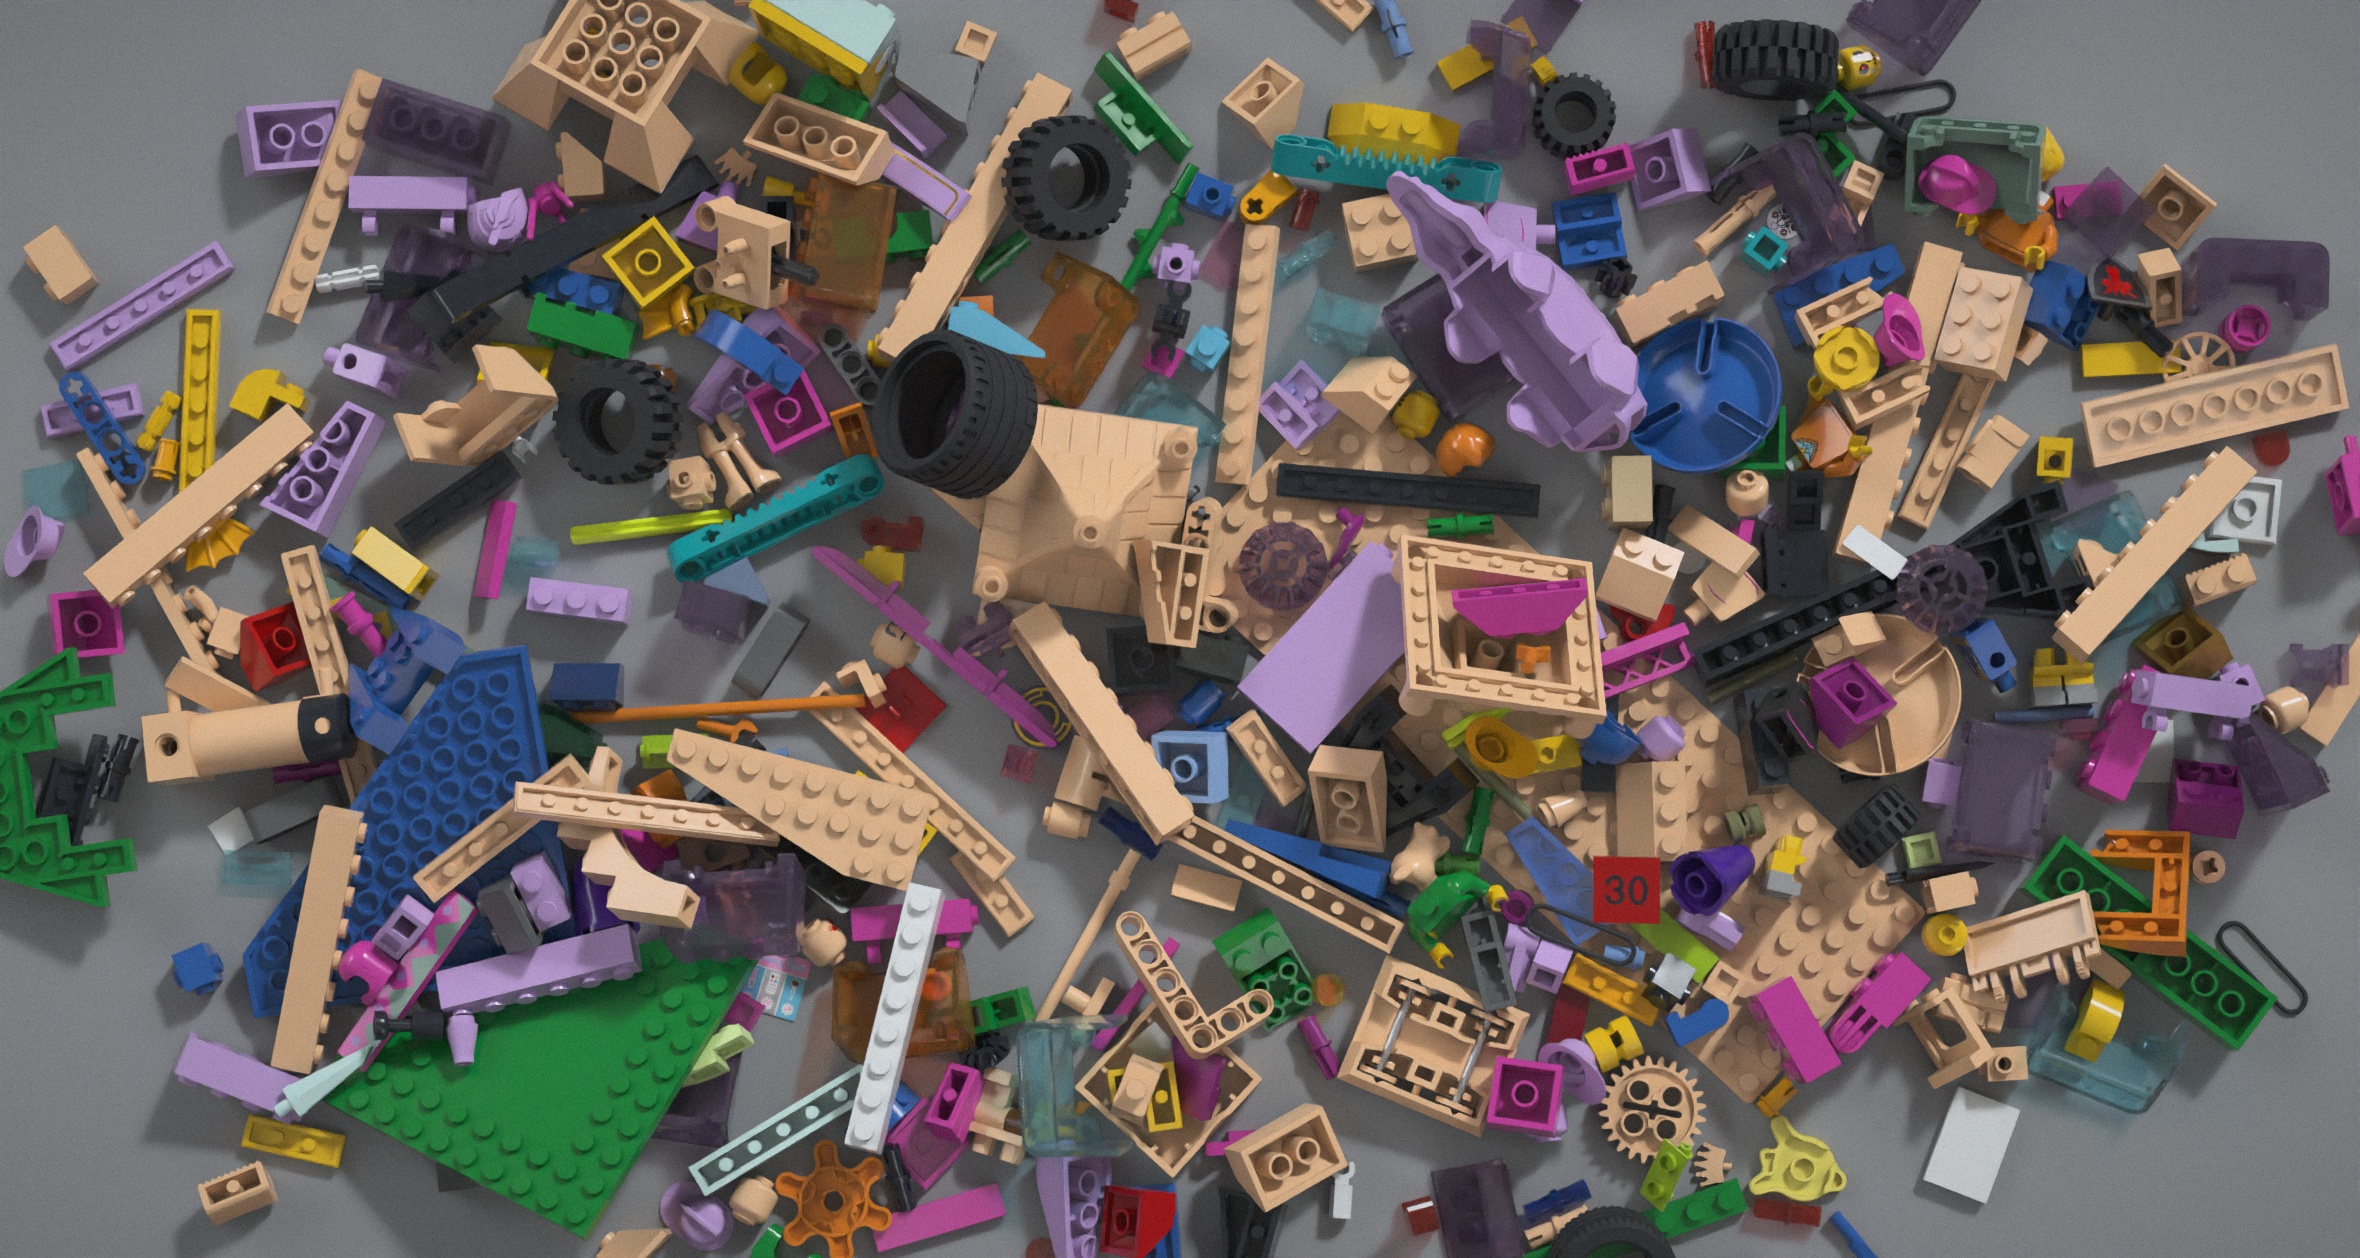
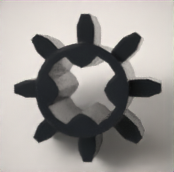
M1612 258L1609 262L1603 260L1594 280L1601 282L1599 290L1602 294L1610 298H1620L1622 294L1629 295L1638 276L1631 274L1633 267L1627 260Z

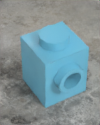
M1202 325L1185 351V358L1189 360L1187 364L1201 374L1206 371L1213 375L1230 349V342L1226 340L1228 335L1214 325L1210 329Z

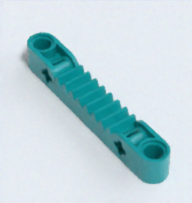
M1280 134L1275 137L1271 170L1279 175L1386 190L1388 177L1396 171H1402L1409 177H1418L1423 184L1432 186L1447 198L1483 203L1497 201L1502 167L1499 164L1485 160L1452 156L1440 160L1437 164L1436 158L1432 157L1427 165L1424 163L1423 156H1419L1416 162L1412 163L1410 154H1406L1402 161H1399L1396 152H1393L1390 159H1386L1382 150H1380L1376 158L1372 156L1371 149H1367L1365 154L1361 156L1358 147H1354L1351 154H1347L1345 145H1341L1338 150L1329 140L1292 134ZM1318 156H1324L1325 162L1318 163ZM1449 173L1455 174L1454 181L1447 180Z
M858 454L819 473L814 482L808 480L806 488L802 489L800 486H796L792 495L785 491L781 500L775 497L771 498L769 506L760 503L759 510L756 512L749 508L747 509V516L735 515V522L733 523L726 519L723 521V526L711 524L671 543L667 548L666 555L674 576L683 584L698 582L745 557L748 558L875 498L884 490L885 480L875 459L871 455ZM829 479H832L834 485L831 486ZM839 495L842 501L839 502L836 496ZM711 535H712V536L714 537V539H715L714 542H712V540H711V538H710ZM718 552H720L721 555H722V558H721V559L719 558V556H718V554H717Z

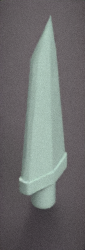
M372 1044L284 1087L282 1090L287 1098L274 1106L278 1116L283 1117L293 1109L300 1117L306 1114L309 1109L363 1065Z

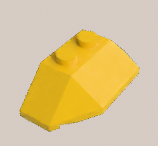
M1366 102L1332 104L1327 138L1338 150L1341 145H1345L1347 154H1351L1354 147H1358L1361 156L1365 154L1367 149H1371L1372 156L1376 158L1380 150H1382L1386 159H1390L1393 152H1396L1399 161H1402L1406 154H1410L1412 163H1415L1419 156H1423L1424 163L1428 165L1432 157L1436 158L1437 164L1446 157H1456L1461 125L1435 114Z

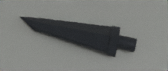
M381 270L380 279L365 280L363 288L365 293H379L381 303H390V301L421 297L443 276Z
M1974 861L1920 869H1905L1886 873L1885 881L1888 887L1906 885L1917 881L1977 870L1995 863Z

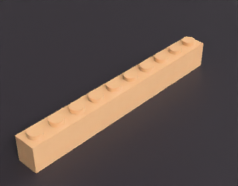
M1040 73L1036 74L1033 81L1028 80L1025 83L1020 97L1023 99L1017 108L1012 107L1004 122L1007 125L1001 136L997 134L994 137L988 150L991 153L985 163L981 161L973 174L975 181L970 190L965 189L972 197L953 222L945 221L941 230L943 237L938 245L933 244L925 257L927 264L922 273L916 272L909 285L911 292L905 301L901 299L893 312L895 319L890 328L885 327L880 333L876 344L879 345L878 351L882 359L892 363L897 355L912 341L930 331L942 329L950 315L951 306H955L1012 207L1006 205L1004 196L1008 195L1007 188L1002 187L1001 177H1006V169L1002 168L1004 158H1009L1011 155L1008 147L1012 141L1020 140L1018 133L1024 127H1031L1032 122L1053 116H1065L1073 102L1071 89Z
M1926 241L1919 249L1905 297L1919 316L1925 356H1928L1930 359V367L1922 369V387L1925 386L1928 374L1933 375L1937 366V362L1934 360L1935 348L1939 342L1944 325L1945 313L1949 308L1954 282L1957 280L1960 267H1965V263L1960 262L1963 252ZM1910 359L1891 367L1886 366L1883 376L1915 362V360ZM1929 392L1869 424L1866 433L1868 439L1864 442V446H1871L1873 452L1862 460L1855 471L1831 557L1868 568L1872 566L1844 546L1843 541L1857 525L1862 526L1880 540L1883 530H1889L1894 516V511L1889 510L1892 498L1898 499L1903 480L1898 479L1901 467L1907 468L1912 449L1907 448L1910 436H1916L1921 418L1916 417L1919 405H1925Z

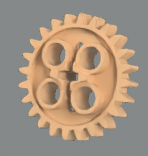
M1645 1056L1644 1066H1641L1638 1060L1634 1058L1632 1059L1631 1070L1623 1064L1620 1065L1621 1077L1615 1074L1609 1075L1615 1084L1613 1087L1605 1085L1606 1092L1609 1095L1601 1103L1606 1105V1110L1599 1111L1597 1114L1607 1117L1608 1121L1603 1123L1600 1128L1611 1129L1612 1133L1606 1140L1613 1141L1618 1139L1619 1143L1615 1150L1620 1152L1627 1147L1628 1159H1632L1636 1153H1639L1640 1163H1645L1648 1155H1651L1654 1161L1664 1140L1657 1133V1126L1663 1120L1670 1121L1674 1127V1132L1668 1140L1675 1146H1679L1682 1142L1694 1146L1695 1144L1689 1136L1691 1133L1702 1134L1695 1127L1696 1122H1706L1704 1117L1697 1115L1698 1110L1706 1108V1104L1697 1103L1696 1099L1703 1095L1704 1092L1693 1091L1692 1087L1698 1080L1694 1078L1686 1081L1685 1077L1688 1069L1684 1068L1677 1073L1675 1071L1676 1061H1672L1668 1067H1664V1057H1659L1656 1065H1653L1650 1056ZM1635 1081H1641L1647 1087V1094L1641 1100L1634 1099L1630 1094V1087ZM1669 1087L1675 1088L1680 1095L1678 1103L1674 1106H1668L1663 1100V1093ZM1653 1100L1655 1101V1107L1680 1112L1681 1117L1674 1118L1655 1114L1651 1120L1649 1119V1113L1624 1108L1623 1103L1631 1102L1640 1105H1650ZM1632 1113L1636 1114L1641 1120L1640 1129L1634 1133L1628 1132L1624 1126L1625 1118Z

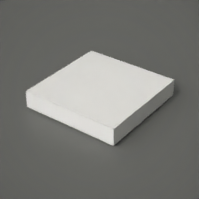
M2254 476L2209 525L2208 538L2222 540L2238 539V542L2276 545L2282 480Z

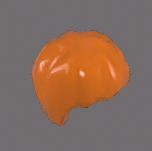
M1457 424L1445 432L1436 450L1438 465L1447 477L1456 476L1467 465L1480 467L1486 459L1492 457L1496 440L1484 428L1476 424Z

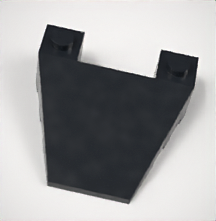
M2059 480L2027 489L1943 548L1963 612L2058 620L2066 610L2072 614L2079 607L2075 601L2088 587L2094 590L2089 575L2054 585L2035 524L2059 518L2069 512Z
M1392 684L1387 686L1357 713L1352 722V727L1340 746L1383 752L1387 773L1386 837L1407 827H1412L1416 822L1421 823L1424 820L1448 812L1480 782L1459 757L1435 777L1391 728L1407 712L1401 708L1398 701L1400 693Z

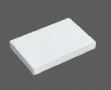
M1956 1086L1922 1180L1986 1204L2021 1110Z

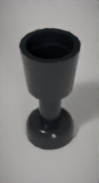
M439 1009L413 1012L411 1019H388V1014L385 1011H374L373 1039L385 1040L388 1032H410L412 1039L442 1042L443 1011Z

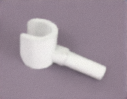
M518 436L513 441L512 452L523 463L527 464V461L524 459L525 452L531 450L537 456L538 450L527 439Z

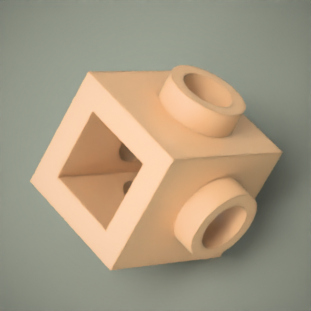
M701 456L668 461L670 479L666 481V489L670 499H673L686 510L700 509L703 507V504L713 503L716 479L711 471V466Z

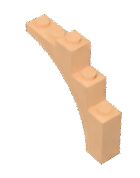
M597 746L594 758L591 759L588 775L591 778V782L584 786L583 789L617 793L623 760L609 747ZM558 822L556 836L571 849L587 851L583 857L581 871L595 884L613 886L608 892L606 907L620 920L691 930L701 898L686 885L663 880L644 870L630 853L621 829Z

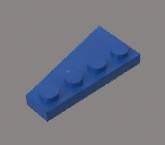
M1894 243L1771 287V294L1792 348L1795 349L1805 342L1794 320L1796 310L1868 277L1873 279L1869 288L1878 293L1903 276L1905 271Z

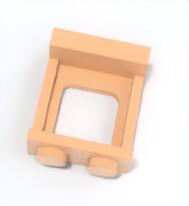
M1952 986L1939 992L1937 987L1920 997L1922 1001L1920 1003L1915 998L1892 1023L1896 1027L1908 1021L1933 1060L1938 1071L1927 1079L1934 1090L1978 1068L1995 1055V1052ZM1942 1001L1948 1005L1966 1034L1965 1040L1952 1047H1948L1943 1043L1925 1014V1011Z

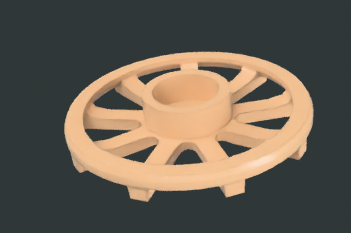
M2192 332L2177 339L2173 343L2172 351L2164 357L2163 369H2167L2168 362L2171 361L2185 366V371L2169 376L2168 373H2163V378L2166 383L2184 377H2192L2235 367V357L2228 343L2220 337L2207 332ZM2202 337L2200 353L2196 355L2188 340ZM2211 339L2221 347L2211 356L2207 357L2208 341ZM2181 343L2190 357L2187 361L2172 356L2174 350ZM2226 352L2229 365H2213V361Z

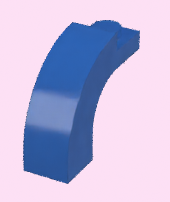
M714 309L709 312L694 334V337L712 350L742 365L783 395L788 394L805 369L759 334L728 315Z

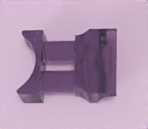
M2290 644V651L2295 654L2299 661V670L2294 678L2289 681L2290 687H2303V682H2323V684H2327L2331 688L2349 685V644H2331L2323 650L2303 649V644ZM2303 663H2323V669H2303Z

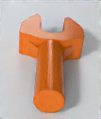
M1529 641L1518 643L1516 659L1523 660L1521 664L1522 672L1530 674L1533 672L1536 663H1548L1551 647L1546 643H1541L1540 647L1536 648L1530 647Z
M699 717L696 725L698 729L729 738L731 743H734L739 738L742 731L759 733L756 726L744 718H741L739 723L735 725H729L707 717Z

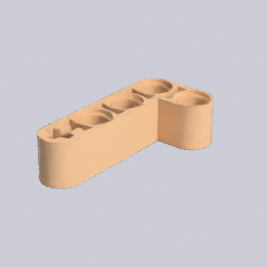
M1204 497L1188 507L1181 545L1193 547L1194 538H1199L1204 541L1206 549H1210L1199 630L1222 633L1237 622L1239 611L1232 601L1209 596L1222 521V507L1216 499ZM1205 507V513L1210 514V517L1204 520V515L1199 513V510ZM1216 608L1226 612V624L1219 623L1215 619L1214 612Z

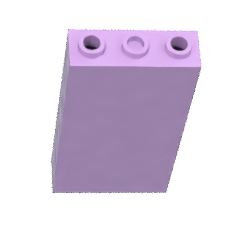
M1370 541L1237 686V690L1309 756L1405 652L1401 585L1391 575V569L1394 564L1391 558L1394 555L1380 542L1375 545Z

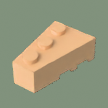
M1706 260L1695 267L1690 266L1676 274V277L1667 282L1661 280L1646 288L1648 292L1637 298L1635 294H1632L1617 302L1619 307L1615 309L1613 316L1631 349L1652 339L1670 326L1693 319L1718 307L1725 294Z
M1133 539L1148 642L1196 648L1210 549L1155 540Z

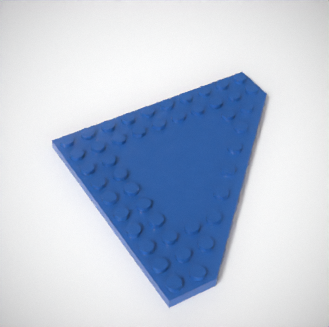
M527 644L462 654L408 726L409 729L391 754L386 756L348 808L349 810L363 812L362 823L368 824L364 843H358L356 855L362 856L358 875H352L350 887L355 888V895L352 906H346L344 919H349V925L345 939L340 938L338 950L343 951V954L356 942L365 940L371 942L375 934L407 894L435 913L448 893L433 903L413 879L414 874L514 798L516 781L533 783L549 770ZM539 821L453 888L477 906L476 900L479 899L477 895L481 887L511 874L510 872L515 863L545 850L573 907V912L570 919L546 929L541 945L574 937V906L562 840L556 836L558 832V822ZM310 862L242 954L254 1018L281 1014ZM480 912L476 914L436 972L507 954L503 946L498 947L491 934V929L494 927L488 917L483 918ZM409 949L405 951V953L401 956V958L398 961L396 959L394 960L400 963V961L403 959V957ZM333 970L331 982L337 983L333 1002L327 1001L326 1007L362 1002L360 998L367 991L369 984L357 975L344 982L340 978L338 971ZM436 973L422 993L438 990Z

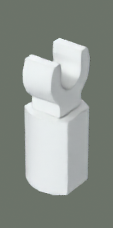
M1349 1162V1170L1346 1174H1339L1338 1172L1332 1174L1335 1178V1183L1330 1184L1329 1218L1351 1219L1353 1185H1349V1179L1355 1173L1354 1162Z

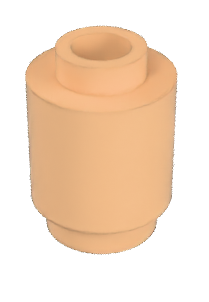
M1054 801L1052 807L1046 806L1042 825L1048 826L1047 833L1076 840H1078V837L1087 838L1092 812L1084 811L1085 807Z

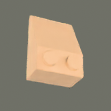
M1320 745L1308 769L1320 842L1337 848L1384 853L1386 849L1387 773L1383 752Z

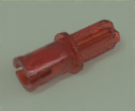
M1757 1198L1753 1208L1756 1218L1783 1221L1784 1225L1787 1226L1789 1223H1796L1818 1228L1821 1221V1206L1792 1203L1791 1199H1788L1787 1202Z

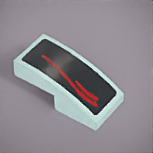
M2203 532L2187 551L2210 556H2232L2239 552L2238 539L2205 542Z

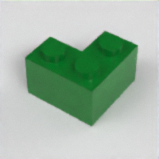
M1835 89L1812 110L1816 111V114L1845 111L1846 118L1844 121L1847 120V125L1857 114V111ZM1839 132L1817 133L1816 137H1809L1808 134L1786 135L1783 142L1827 188L1856 160V157L1836 137Z

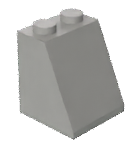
M900 45L899 54L893 53L890 72L893 73L892 80H896L898 90H901L907 97L960 134L969 136L981 76L978 59Z

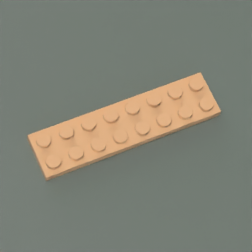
M2337 344L2320 346L2079 403L2092 467L2095 468L2349 408Z

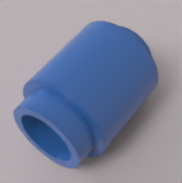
M1207 678L1203 683L1199 681L1177 702L1181 707L1177 713L1189 726L1194 722L1201 726L1222 705L1221 701L1226 696Z

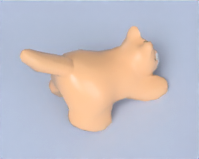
M1416 822L1409 843L1404 851L1398 853L1392 861L1389 875L1390 881L1395 885L1403 881L1412 883L1417 886L1420 892H1423L1438 878L1435 874V862L1449 850L1451 842L1447 836L1439 837L1438 831L1433 825H1422Z

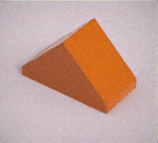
M861 402L830 412V417L846 459L858 454H869L873 458L880 456L877 453L874 437Z

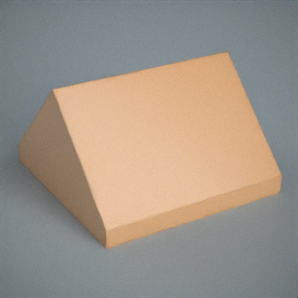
M2164 164L2141 190L2126 212L2178 251L2216 207L2217 203L2168 165Z

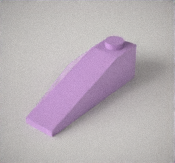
M780 306L767 310L757 307L742 323L778 347L781 352L804 368L822 351L820 346ZM720 355L686 405L688 409L708 424H712L716 421L715 415L722 411L728 415L742 407L745 403L743 395L767 383L732 359Z
M1059 1144L1035 1151L1036 1182L1055 1257L1096 1258L1099 1246L1096 1231L1099 1218L1103 1217L1102 1201L1105 1185H1111L1112 1180L1111 1144Z

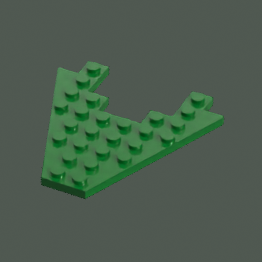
M75 647L66 648L0 691V879L97 907H110L107 875L138 871L134 838L71 847L67 814L36 818L28 753L59 749L54 716L116 706L112 673L81 677L78 651Z

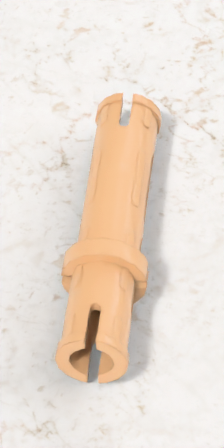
M1764 179L1753 191L1746 196L1742 195L1736 200L1737 204L1712 224L1703 234L1693 240L1695 248L1703 256L1707 257L1709 253L1732 235L1741 225L1749 219L1756 218L1759 215V210L1779 195L1775 185L1770 180Z

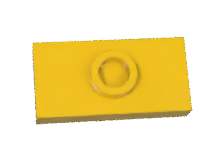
M1569 734L1530 740L1538 753V764L1535 771L1530 775L1582 766L1579 744L1576 738Z

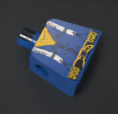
M1975 617L1949 634L1979 679L1993 681L1999 693H2004L2017 684L2009 669L2017 664V661L1993 619Z

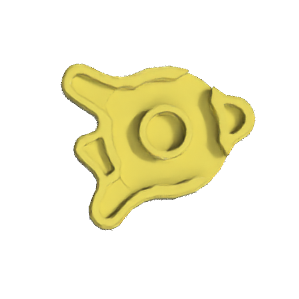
M1782 1115L1772 1118L1770 1128L1777 1146L1774 1149L1762 1148L1759 1151L1761 1171L1748 1184L1752 1194L1762 1195L1769 1192H1777L1789 1199L1807 1202L1829 1192H1839L1845 1188L1847 1183L1846 1175L1839 1169L1833 1154L1829 1150L1830 1148L1823 1141L1798 1133L1791 1126L1788 1119Z

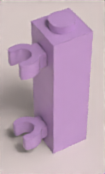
M349 176L348 208L354 214H363L362 233H365V236H379V215H441L440 233H443L444 237H457V215H468V206L477 202V189L472 187V183L467 177Z
M2136 669L2135 680L2132 684L2131 703L2147 706V711L2142 718V728L2166 732L2168 726L2167 709L2213 715V720L2209 723L2207 736L2231 741L2234 734L2232 718L2250 719L2255 687Z

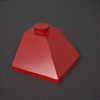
M294 601L240 621V665L255 692L280 684L312 666Z
M1105 1185L1099 1252L1130 1258H1144L1173 1227L1174 1215L1176 1213V1193L1154 1189Z

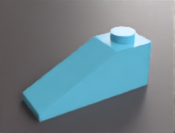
M959 301L958 307L951 306L948 330L958 332L1008 354L1045 359L1046 352L986 311L978 310L979 303Z

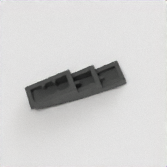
M1484 896L1479 898L1460 917V923L1484 1011L1490 1012L1518 1004L1494 912Z

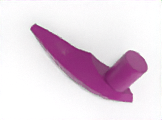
M1344 507L1337 512L1335 517L1347 527L1340 536L1339 544L1333 553L1328 568L1333 569L1351 546L1364 524V515L1355 517Z

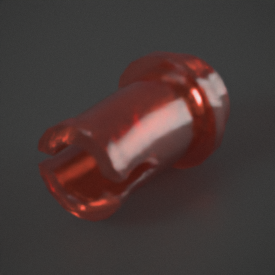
M1301 188L1300 193L1295 195V198L1298 200L1289 226L1309 232L1316 204L1320 205V200H1318L1319 193Z

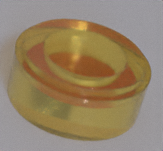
M1331 973L1322 974L1314 979L1311 986V994L1313 1000L1319 1006L1334 1007L1342 1002L1345 995V987L1339 976Z

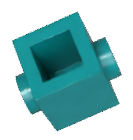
M1763 225L1757 234L1750 231L1741 243L1740 247L1744 251L1739 259L1763 277H1766L1770 270L1777 273L1788 259L1783 253L1789 244Z

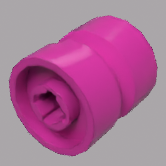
M2243 305L2228 314L2221 321L2218 329L2219 337L2228 343L2233 353H2246L2263 343L2269 336L2271 321L2268 314L2261 307Z

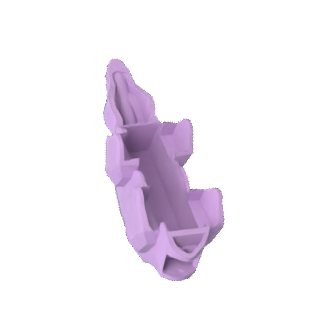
M1396 171L1388 177L1386 182L1387 190L1393 203L1410 225L1417 257L1426 266L1441 275L1455 308L1444 320L1448 351L1457 361L1478 364L1499 352L1506 368L1524 385L1507 403V421L1515 431L1526 433L1548 448L1554 447L1562 441L1572 451L1577 452L1604 451L1622 447L1628 439L1629 431L1635 429L1646 415L1647 402L1637 385L1639 363L1637 356L1627 345L1622 344L1612 325L1589 299L1583 288L1542 253L1510 235L1505 234L1501 238L1495 236L1482 214L1474 207L1455 203L1432 186L1423 184L1418 177H1409L1402 171ZM1611 434H1619L1618 440H1614Z

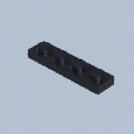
M501 450L394 523V526L411 551L415 552L522 479V477L505 452Z

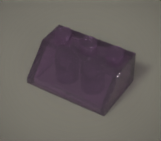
M1505 1157L1430 1172L1448 1258H1521L1525 1256Z

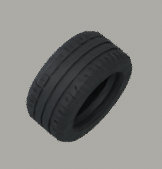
M1613 1205L1608 1207L1601 1206L1600 1208L1595 1207L1591 1211L1586 1210L1585 1213L1578 1214L1576 1218L1573 1217L1570 1222L1565 1224L1564 1228L1559 1230L1560 1233L1556 1234L1555 1241H1552L1551 1248L1548 1251L1549 1255L1547 1256V1258H1587L1601 1246L1621 1243L1629 1244L1644 1253L1645 1258H1676L1662 1232L1648 1217L1633 1209L1630 1210V1208H1622L1621 1206L1614 1207Z

